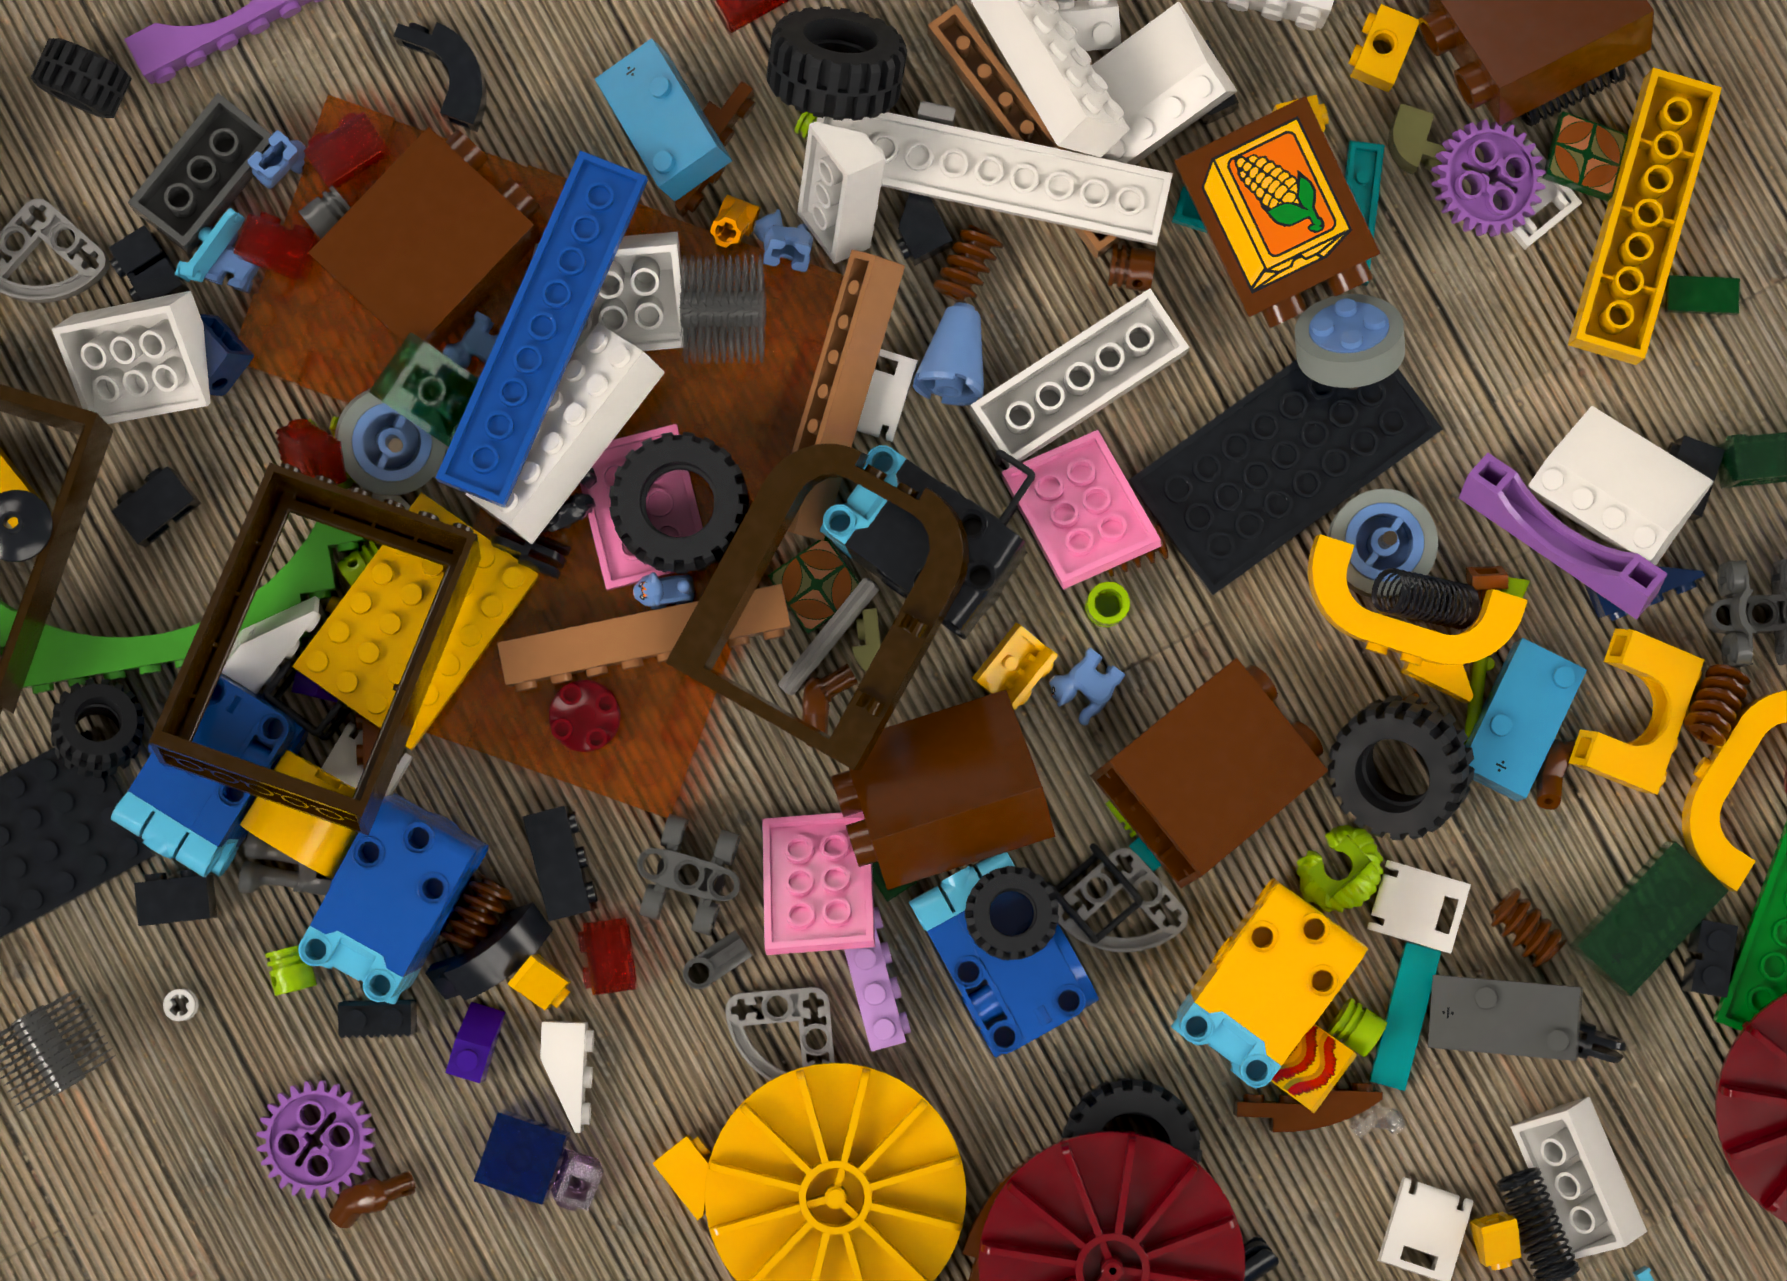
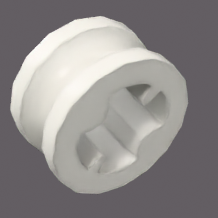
M185 988L169 992L163 1002L166 1016L174 1021L189 1020L194 1017L199 1007L196 994ZM178 995L179 999L187 997L189 1000L186 1004L188 1012L184 1015L183 1011L176 1013L173 1010L176 1006L174 998Z

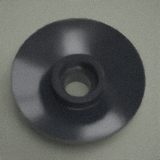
M10 490L0 493V560L23 562L37 556L47 546L53 531V519L48 506L38 496L28 491ZM12 517H16L18 519L17 526L13 529H8L6 526L7 521Z

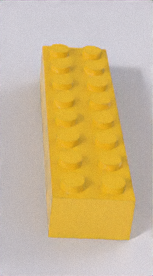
M1654 67L1644 77L1628 131V138L1613 197L1608 201L1568 346L1633 365H1637L1645 359L1722 87Z

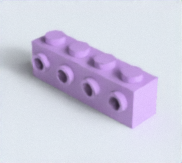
M874 907L875 947L844 949L871 1052L905 1043L906 1038L904 1034L911 1033L906 1012H898L895 999L902 998L897 977L889 978L886 964L893 963L888 942L880 943L877 929L883 928V923L878 907Z

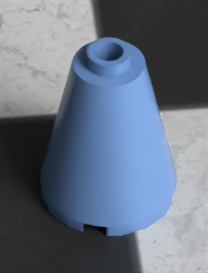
M959 302L945 310L914 377L913 388L923 397L931 399V394L942 397L941 403L957 406L971 405L978 400V397H983L981 316L975 311L974 306Z

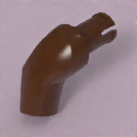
M848 664L821 679L818 677L814 678L813 676L805 684L802 720L828 734L829 703L832 702L831 698L858 684Z
M1554 739L1536 777L1537 805L1539 807L1555 810L1560 805L1563 777L1569 767L1568 762L1576 739L1566 742Z
M405 1171L382 1181L370 1178L349 1186L341 1192L329 1213V1218L340 1228H350L361 1214L383 1211L386 1209L388 1202L414 1194V1188H416L414 1179L409 1172Z

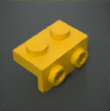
M1015 623L972 679L990 694L1007 690L1013 709L1016 710L1018 706L1023 705L1029 699L1032 688L1040 678L1049 674L1058 654L1046 647L1022 625Z

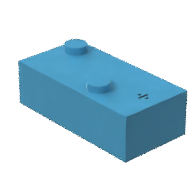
M652 38L595 78L596 83L657 186L672 200H678L733 161L669 54Z
M1524 638L1514 642L1483 705L1471 735L1465 744V748L1470 747L1473 750L1474 760L1469 764V766L1475 769L1473 780L1516 802L1526 799L1587 669Z

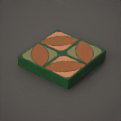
M1563 111L1558 116L1544 169L1546 174L1543 175L1542 179L1608 202L1613 197L1628 134Z
M825 536L824 541H816L767 575L773 585L782 584L786 604L808 635L829 621L859 584L827 536Z

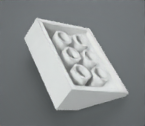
M1180 2L1175 3L1091 65L1095 73L1106 82L1108 86L1106 91L1111 99L1122 108L1124 112L1123 119L1130 128L1101 158L1135 165L1237 92V89Z
M678 231L623 237L572 356L598 323L642 351L683 348V328L681 327L679 308L682 264ZM535 244L533 255L537 249L538 244Z
M191 291L73 314L52 328L82 409L98 413L107 424L199 408L210 404L204 325Z
M1591 406L1547 457L1529 483L1528 488L1537 499L1616 549L1624 552L1638 553L1654 565H1657L1713 484V480Z

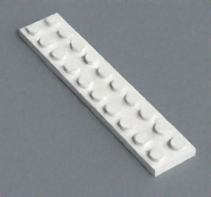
M889 112L881 113L875 118L864 117L862 120L852 121V119H843V121L833 120V118L825 116L817 118V122L865 133L874 145H878L885 156L881 181L882 187L1157 246L1173 173Z

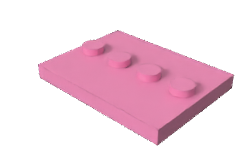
M677 424L612 440L592 466L597 477V483L589 489L580 483L582 493L589 494L596 504L593 507L592 513H588V518L607 591L636 584L642 577L650 575L651 572H655L658 578L676 573L669 571L665 573L656 570L648 564L645 565L627 549L619 538L611 519L609 509L611 507V499L609 493L610 487L614 485V474L618 466L622 467L627 460L625 456L632 449L634 451L643 446L641 442L649 438L655 440L661 438V434L672 432L673 435H680ZM674 470L657 478L651 485L646 497L647 515L654 527L672 537L690 536L703 529L689 471Z
M1099 430L1023 462L1024 465L1034 471L1035 478L1017 506L1063 590L1161 547L1159 535ZM1014 466L1002 471V479L1012 497L1015 496L1028 476Z
M842 812L762 819L764 945L766 955L875 947L872 863L862 867L858 866L846 828L848 824L864 820L863 812L843 817Z

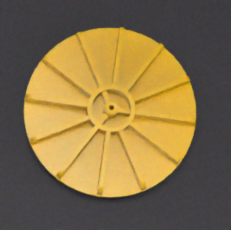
M823 1063L797 1068L768 1081L738 1106L722 1128L713 1147L705 1179L704 1198L706 1217L713 1243L722 1262L736 1281H934L949 1261L960 1236L966 1209V1183L961 1156L948 1126L935 1108L921 1094L900 1079L874 1068L851 1063Z

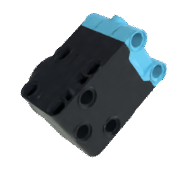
M886 445L876 446L869 451L864 470L869 464L887 474L884 480L895 487H897L899 482L910 486L919 492L916 497L918 500L925 488L934 491L953 507L963 523L969 544L967 574L942 625L965 640L983 614L998 600L1006 582L1026 556V542L1004 524L948 485L933 478L891 447ZM858 484L846 500L847 503L836 504L826 510L820 532L830 538L840 551L880 578L884 584L896 593L907 598L926 564L930 551L929 535L923 523L914 515Z

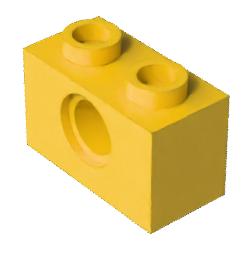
M1383 4L1380 5L1376 14L1369 12L1361 31L1367 34L1363 46L1355 45L1348 64L1354 66L1350 77L1389 93L1415 35L1419 19ZM1378 40L1386 42L1390 47V52L1387 54L1378 53L1374 49L1373 42Z

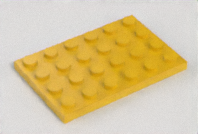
M422 492L408 509L417 514L419 511L432 513L439 518L440 522L449 525L461 523L470 527ZM473 529V533L477 534L481 560L405 747L410 751L418 744L539 578L538 573L519 564L518 559L511 554L493 547L491 541L475 529ZM382 545L292 667L381 729L396 692L393 691V686L395 683H400L447 567Z

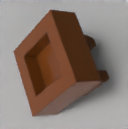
M1502 566L1466 567V582L1477 590L1482 605L1487 590L1508 589V574Z

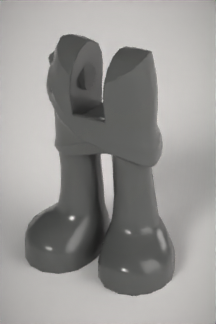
M248 832L245 846L246 857L298 864L299 871L244 861L238 882V891L240 893H253L263 885L291 887L294 892H307L317 895H326L332 882L331 879L316 878V871Z

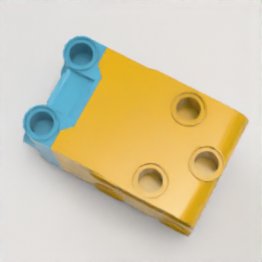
M1272 878L1257 897L1253 907L1243 917L1234 933L1220 947L1212 963L1179 1006L1177 1018L1171 1027L1194 1045L1208 1044L1212 1049L1231 1062L1230 1070L1247 1085L1255 1089L1266 1086L1302 1037L1313 1027L1363 959L1368 947L1278 880Z

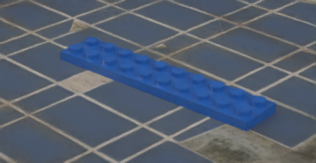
M579 151L435 477L437 482L503 508L506 507L648 182L647 176Z

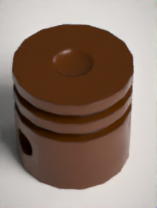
M1113 244L1107 286L1112 287L1113 284H1116V288H1121L1122 285H1125V289L1138 291L1151 289L1156 250L1132 246L1128 250L1125 245H1122L1120 249L1118 244Z

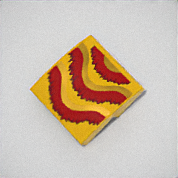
M1314 1024L1302 1037L1271 1082L1315 1113L1356 1058L1357 1054Z

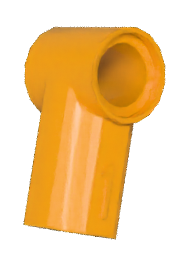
M727 194L710 230V233L715 238V244L727 248L733 243H739L744 235L749 237L753 232L754 222L758 220L761 207Z

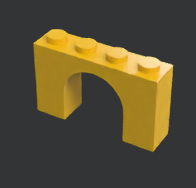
M1615 628L1604 662L1636 675L1646 684L1653 702L1651 720L1646 730L1638 738L1627 743L1600 732L1580 729L1568 763L1636 791L1658 795L1660 787H1662L1666 780V769L1671 755L1678 746V735L1683 720L1689 714V703L1693 691L1701 679V668L1704 659L1636 630Z

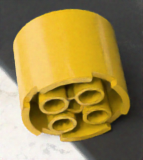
M286 750L273 769L274 771L349 797H353L356 790L289 750ZM256 797L240 823V826L267 844L332 880L358 834L357 831Z

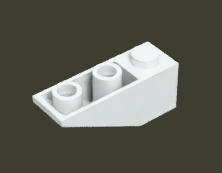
M314 596L243 629L235 640L222 673L255 694L259 692L264 684L268 686L279 672L280 668L278 666L284 658L289 660L297 651L300 645L299 638L305 631L310 633L319 622L321 614L318 613L320 599Z
M543 1021L541 1027L540 1059L574 1132L581 1133L584 1131V1125H590L591 1103H585L586 1088H592L593 1067L587 1066V1052H593L594 1030H588V1022Z

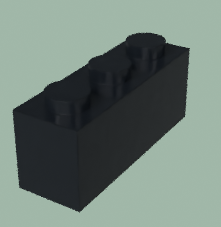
M560 806L522 816L548 921H555L593 911L592 903L598 902L593 881L587 882L583 869L589 867V862L584 846L578 847L575 833L580 832V826L576 812H569L568 806Z

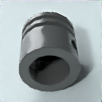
M333 185L328 187L330 189L328 193L326 191L322 192L323 197L321 199L317 196L298 211L320 239L351 208Z

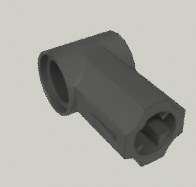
M734 930L696 957L690 959L684 966L683 978L689 987L702 990L752 957V954L736 930ZM702 963L708 967L709 978L706 982L696 984L690 980L688 971L693 964Z

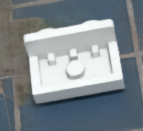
M1055 0L1059 5V14L1073 28L1075 32L1074 38L1085 51L1111 49L1121 44L1119 6L1116 0Z

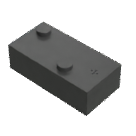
M217 93L128 201V204L135 213L190 255L201 242L198 238L200 230L204 227L214 226L254 177L252 168L248 164V159L256 151L263 154L271 146L268 139L272 134Z
M1433 975L1428 1048L1576 1061L1579 1054L1583 987Z

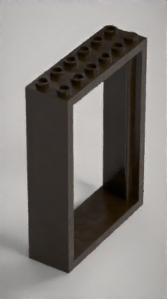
M0 384L1 412L80 436L52 512L53 531L47 546L36 557L0 659V715L2 710L14 714L113 433V429L96 412Z
M269 463L150 738L149 744L159 762L369 836L481 560L477 534L473 533V529L461 523L449 525L440 522L439 518L432 513L419 511L417 514L406 510L397 501L384 499V502L371 498L368 492L360 488L350 487L348 490L336 486L333 480L325 476L316 475L313 478L304 475L300 469L293 465L282 463L281 466ZM290 513L447 567L400 683H395L393 686V691H396L353 797L192 742Z

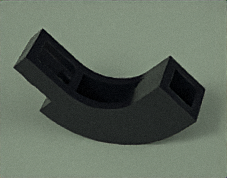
M438 22L435 24L432 35L429 34V29L419 24L410 23L409 26L398 23L393 35L398 45L431 56L443 63L448 69L449 89L440 111L444 121L478 132L486 108L487 90L484 74L471 48L456 32Z
M533 902L507 911L495 929L477 945L459 955L431 964L425 974L445 1000L459 995L464 1001L489 990L518 970L543 945L553 929Z

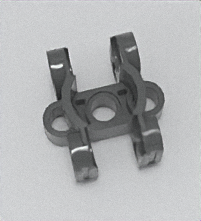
M1781 559L1772 564V595L1750 596L1754 590L1750 589L1747 560L1728 561L1720 564L1717 574L1718 590L1720 595L1726 596L1727 599L1708 605L1704 611L1703 620L1706 627L1712 632L1728 634L1722 639L1721 653L1723 664L1731 667L1753 665L1752 634L1773 633L1775 637L1776 661L1780 666L1787 665V559ZM1755 605L1762 607L1766 613V619L1763 624H1759L1753 619L1752 610ZM1719 607H1724L1729 611L1730 621L1728 625H1723L1717 620L1716 612Z
M669 814L660 845L666 847V850L658 848L646 849L637 860V868L642 877L656 883L648 884L639 915L659 920L667 891L671 888L700 897L691 930L710 936L720 909V904L713 901L732 900L741 889L739 876L732 870L725 868V865L732 866L741 835L721 830L712 861L709 862L679 853L682 850L681 843L689 819ZM652 854H658L662 857L657 866V875L648 873L645 868V861ZM687 864L696 866L699 871V879L693 885L684 884L679 876L680 870ZM726 875H728L734 881V889L729 895L722 896L720 893L725 886Z

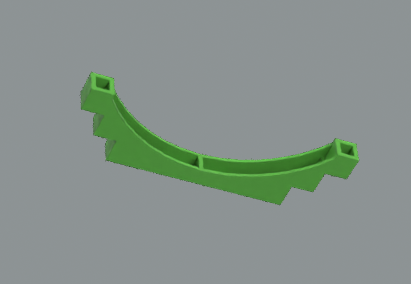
M316 522L309 536L290 561L269 582L256 591L239 633L253 624L305 601L304 596L309 595L310 598L316 596L320 600L331 598V591L339 590L332 548L337 547L338 553L359 549V543L367 542V539ZM1 600L0 657L4 651L17 614L16 609ZM200 622L166 633L134 637L92 636L70 632L45 624L23 688H32L33 694L54 691V684L68 682V686L71 688L76 683L84 686L85 681L90 679V677L103 675L104 679H109L110 681L126 678L125 671L139 669L140 675L161 672V665L174 662L175 668H181ZM305 631L299 638V647L304 646L303 639L312 638L311 632Z

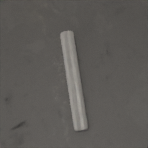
M867 577L862 579L784 675L778 685L785 693L792 696L799 690L879 591V586Z

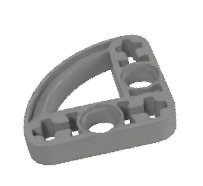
M36 198L27 202L0 231V249L12 258L9 262L4 258L0 260V293L10 298L32 303H49L65 300L92 287L109 269L110 261L107 254L44 199ZM34 210H45L46 221L43 223L39 220L35 221L36 217L32 214ZM23 221L28 226H30L35 221V223L30 227L32 230L36 232L33 236L26 229L20 226L23 223ZM66 229L72 230L75 235L73 245L68 248H60L57 244L58 234ZM13 233H22L25 238L23 248L18 251H10L7 247V239ZM42 240L79 272L64 281L43 286L22 285L7 280ZM81 248L91 257L99 255L96 259L99 266L96 269L88 267L85 270L88 264L77 254Z
M1127 848L1117 849L1107 857L1115 866L1118 864L1115 860L1118 855L1123 858L1129 855L1132 858L1129 864L1132 869L1131 872L1127 873L1124 870L1120 872L1136 890L1143 881L1149 880L1155 883L1158 890L1157 896L1152 901H1143L1140 908L1159 929L1136 937L1118 938L1105 936L1098 943L1094 944L1071 918L1065 921L1062 919L1061 915L1064 913V910L1060 904L1058 907V923L1069 934L1090 946L1112 952H1137L1156 947L1178 935L1188 922V914L1184 906L1134 851ZM1100 862L1063 896L1070 905H1073L1079 900L1078 897L1074 896V893L1080 889L1084 899L1093 904V907L1088 911L1085 904L1076 911L1084 921L1121 888L1134 900L1133 896L1120 882L1114 887L1110 877L1100 871L1105 866L1103 862ZM1095 877L1103 879L1107 884L1105 895L1097 899L1092 898L1086 889L1089 880ZM1164 895L1169 898V901L1165 902L1164 906L1169 911L1173 912L1177 909L1180 912V915L1177 917L1180 924L1177 927L1172 924L1167 926L1163 924L1166 917L1160 909H1157L1155 914L1149 910L1150 907L1158 904Z
M811 986L734 994L728 1000L725 1009L726 1020L735 1046L746 1062L769 1081L787 1071L776 1067L757 1051L750 1041L744 1026L799 1021L802 1067L815 1064V1059L807 1061V1054L818 1056L828 1052L829 1060L822 1059V1064L835 1063L830 1001L823 989ZM809 993H816L817 999H823L824 1005L819 1006L817 1011L818 1019L823 1016L826 1017V1024L814 1022L806 1026L804 1025L803 1018L811 1019L810 1008L803 1006V1001L809 999ZM773 996L785 998L788 1003L787 1012L779 1017L771 1015L767 1009V1002ZM755 997H763L761 1009L765 1018L757 1019L758 1011L746 1013V1019L742 1020L739 1019L737 1013H732L731 1007L737 1006L739 999H744L745 1005H757ZM815 1028L823 1030L827 1036L825 1046L820 1049H812L806 1042L807 1033Z

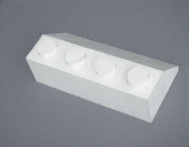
M813 122L809 124L797 214L833 263L836 264L849 258L851 250L862 252L871 246L879 193L882 186L885 156L878 145H874L865 133Z
M1590 1097L1559 1105L1511 1126L1527 1167L1540 1168L1541 1175L1539 1177H1543L1544 1181L1542 1184L1547 1185V1189L1544 1192L1550 1193L1548 1199L1553 1201L1551 1207L1556 1208L1554 1215L1559 1216L1558 1223L1563 1225L1560 1230L1566 1232L1563 1238L1569 1239L1567 1245L1572 1247L1570 1253L1575 1254L1574 1259L1626 1247L1647 1232Z

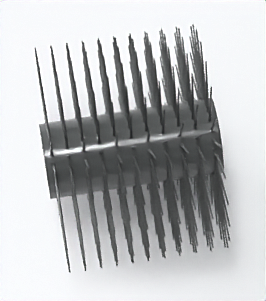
M745 254L742 279L739 255H737L735 276L733 275L732 257L730 255L727 280L724 255L720 278L717 257L715 255L712 281L709 256L706 273L705 258L703 274L702 257L698 272L699 256L696 272L693 256L691 271V255L689 275L687 258L684 270L683 256L679 308L680 322L683 328L684 362L685 349L687 364L689 347L691 350V360L694 347L695 364L698 345L699 362L700 347L702 364L704 347L707 359L708 346L710 364L712 347L714 356L715 345L717 364L719 348L721 352L722 343L723 363H725L729 340L732 364L734 348L736 352V338L738 363L741 360L744 342L745 361L747 364L750 334L753 363L756 360L757 344L759 345L760 361L762 363L765 349V341L763 342L765 335L764 327L766 326V294L763 290V285L765 289L761 254L759 255L757 276L759 275L758 283L753 254L749 274Z
M77 990L69 994L67 993L50 1004L34 1009L11 1023V1027L0 1032V1037L8 1032L15 1031V1033L1 1040L0 1046L16 1036L19 1037L17 1041L0 1050V1054L17 1044H23V1046L0 1059V1063L24 1049L27 1051L22 1056L0 1068V1071L14 1063L16 1064L25 1057L30 1056L31 1058L0 1079L15 1073L32 1062L35 1064L32 1068L22 1072V1074L16 1076L5 1085L16 1081L35 1069L39 1071L8 1092L17 1089L39 1075L42 1076L40 1081L21 1091L13 1098L22 1095L43 1082L47 1084L16 1105L23 1103L47 1088L51 1091L21 1111L48 1096H55L86 1078L85 1075L116 1056L114 1055L83 1072L81 1068L103 1056L111 1049L80 1066L77 1062L97 1051L108 1042L77 1059L74 1058V1055L97 1042L105 1035L89 1042L72 1053L70 1048L91 1037L99 1030L67 1046L66 1042L80 1035L97 1022L63 1039L62 1036L82 1025L92 1018L93 1015L74 1024L65 1031H58V1029L74 1021L90 1009L55 1026V1022L82 1007L85 1003L77 1007L75 1006L57 1018L51 1019V1016L65 1009L82 996L63 1004L59 1008L57 1007L50 1013L47 1012V1009L67 999Z

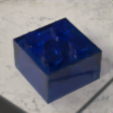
M504 1109L500 1110L493 1124L474 1182L543 1205L548 1199L570 1132Z

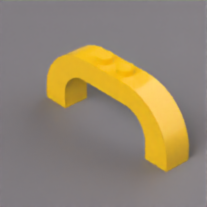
M1321 534L1314 538L1308 561V582L1313 600L1321 614L1333 627L1351 638L1366 642V650L1386 655L1387 651L1391 650L1401 654V661L1421 666L1422 661L1439 665L1466 664L1488 657L1500 649L1512 637L1521 622L1528 600L1495 589L1486 591L1480 613L1475 622L1467 630L1456 635L1438 633L1367 610L1355 601L1347 585V568L1355 545Z
M1787 690L1762 696L1738 712L1736 720L1730 723V733L1724 735L1726 738L1725 744L1723 746H1716L1709 758L1703 757L1696 766L1693 775L1697 778L1693 782L1684 802L1682 832L1690 857L1704 875L1727 891H1738L1756 860L1736 849L1724 836L1720 824L1721 807L1764 735L1774 726L1787 723Z

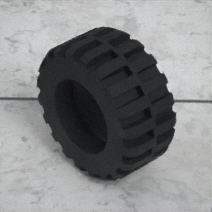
M809 7L803 8L801 12L795 10L780 19L773 28L766 74L767 82L776 97H780L781 101L788 106H795V109L800 112L813 113L815 117L823 118L825 116L841 121L843 119L857 121L862 120L864 117L875 118L881 113L885 114L900 98L907 57L906 44L901 34H898L893 26H887L885 21L879 18H871L869 14L860 11L856 13L846 8L831 9V7H820V9Z
M672 432L663 433L661 438L655 440L649 438L641 442L643 446L636 451L632 449L625 456L627 460L622 467L618 466L614 474V485L610 487L609 493L611 499V507H609L611 519L621 541L645 565L648 564L656 570L665 573L669 571L676 572V574H688V572L696 570L701 572L708 569V566L715 562L720 563L750 508L748 488L738 464L735 463L731 455L724 448L717 446L713 440L707 437L699 438L694 433L683 432L682 435H673ZM674 470H687L698 474L709 484L714 496V510L709 522L699 532L686 537H672L660 532L650 522L646 511V497L651 485L661 475Z
M1400 695L1389 696L1384 701L1378 699L1358 712L1337 734V741L1331 746L1329 757L1333 761L1328 765V777L1335 778V783L1330 788L1334 797H1341L1343 803L1339 807L1345 815L1351 812L1356 817L1353 823L1361 829L1367 825L1372 828L1371 834L1381 838L1386 833H1390L1392 840L1403 841L1408 834L1411 839L1423 837L1428 831L1434 832L1440 828L1466 799L1470 791L1468 785L1474 779L1475 769L1469 766L1474 760L1473 750L1470 747L1465 748L1464 742L1468 739V736L1464 729L1457 731L1453 725L1456 719L1450 713L1446 716L1439 713V705L1430 701L1425 706L1421 704L1420 697L1411 695L1404 701H1402ZM1385 739L1399 740L1409 744L1421 754L1427 764L1430 776L1429 788L1424 794H1401L1389 788L1381 780L1373 762V749L1377 742Z
M1122 1078L1114 1082L1107 1081L1098 1085L1099 1087L1092 1092L1088 1091L1081 1097L1082 1100L1079 1104L1073 1107L1068 1115V1122L1063 1128V1139L1071 1138L1081 1134L1101 1132L1110 1121L1119 1116L1129 1114L1140 1115L1151 1120L1159 1128L1164 1142L1181 1150L1197 1163L1201 1162L1202 1159L1199 1129L1196 1127L1194 1117L1189 1109L1167 1089L1143 1079Z

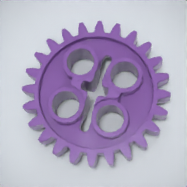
M1487 119L1478 122L1477 127L1473 122L1464 126V131L1459 129L1452 133L1454 140L1448 139L1443 141L1442 145L1446 151H1441L1435 155L1442 162V165L1435 166L1431 170L1440 175L1439 180L1431 183L1432 186L1440 187L1442 190L1435 197V200L1446 201L1447 204L1441 212L1453 211L1455 214L1451 223L1455 224L1463 220L1464 232L1470 231L1475 227L1476 236L1486 234L1487 230L1490 237L1499 235L1500 231L1504 234L1513 231V225L1515 227L1525 224L1524 217H1530L1535 214L1530 205H1537L1542 202V199L1535 192L1545 189L1546 186L1537 182V177L1546 174V171L1536 169L1535 164L1539 163L1543 158L1542 156L1532 157L1530 153L1535 148V143L1525 146L1523 141L1525 140L1526 133L1523 132L1513 136L1514 125L1512 124L1503 130L1502 125L1499 126L1496 121L1489 126ZM1476 147L1483 151L1484 162H1480L1475 155ZM1507 162L1511 163L1515 168L1514 178L1506 171ZM1462 163L1464 164V166H1465L1466 168H1468V169L1471 170V171H1467V170L1463 169V168H1462ZM1463 179H1466L1471 185L1470 195L1462 189ZM1507 186L1513 187L1515 189V193ZM1494 194L1498 195L1502 201L1501 210L1497 209L1493 204Z
M311 1080L304 1082V1092H301L297 1085L290 1086L291 1097L283 1092L279 1093L277 1096L281 1105L270 1103L267 1106L273 1116L260 1118V1121L268 1126L267 1130L259 1131L256 1136L266 1139V1144L257 1147V1151L267 1152L268 1157L261 1162V1166L272 1164L274 1168L268 1177L273 1178L280 1175L282 1179L279 1188L281 1189L289 1183L293 1184L292 1195L294 1196L302 1188H305L307 1199L313 1197L316 1189H318L322 1199L328 1197L329 1187L336 1194L342 1192L341 1181L348 1186L354 1185L355 1181L351 1173L363 1175L365 1170L359 1163L372 1161V1157L364 1152L365 1149L376 1146V1143L366 1140V1135L376 1131L375 1128L365 1127L364 1122L372 1115L371 1113L360 1115L358 1110L363 1106L364 1102L359 1101L352 1104L350 1102L353 1095L352 1090L346 1092L343 1096L339 1095L340 1084L338 1083L330 1091H327L326 1080L319 1082L317 1090H314ZM308 1104L317 1106L321 1112L320 1120L316 1124L308 1122L304 1116V1110ZM334 1112L336 1114L335 1120L320 1137L323 1145L320 1144L313 1147L303 1164L297 1166V1159L313 1140L309 1134L320 1131L329 1115ZM338 1125L346 1127L350 1133V1139L346 1145L338 1144L334 1140L333 1131ZM286 1134L295 1135L299 1141V1148L295 1153L286 1151L283 1146V1139ZM321 1155L327 1160L328 1170L325 1174H318L313 1170L312 1160L314 1156Z

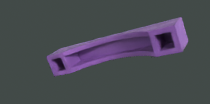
M252 0L232 15L211 23L195 26H171L154 23L124 40L150 84L155 82L161 84L174 78L175 72L186 66L195 67L207 60V55L218 49L220 51L231 49L238 44V39L249 33L256 35L270 27V22L280 17L284 19L290 18L301 11V6L311 1L320 2L323 0Z
M1487 453L1468 474L1459 496L1460 500L1636 620L1657 596L1667 576L1666 572L1638 553L1624 552L1603 546L1570 529L1553 516L1535 498L1515 470L1490 453Z

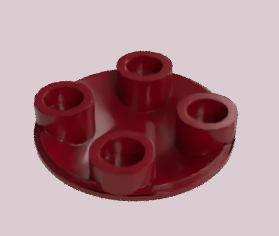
M578 680L565 685L556 693L550 704L549 724L552 735L562 745L574 751L591 752L604 747L614 738L620 726L621 711L616 697L606 686L595 681Z

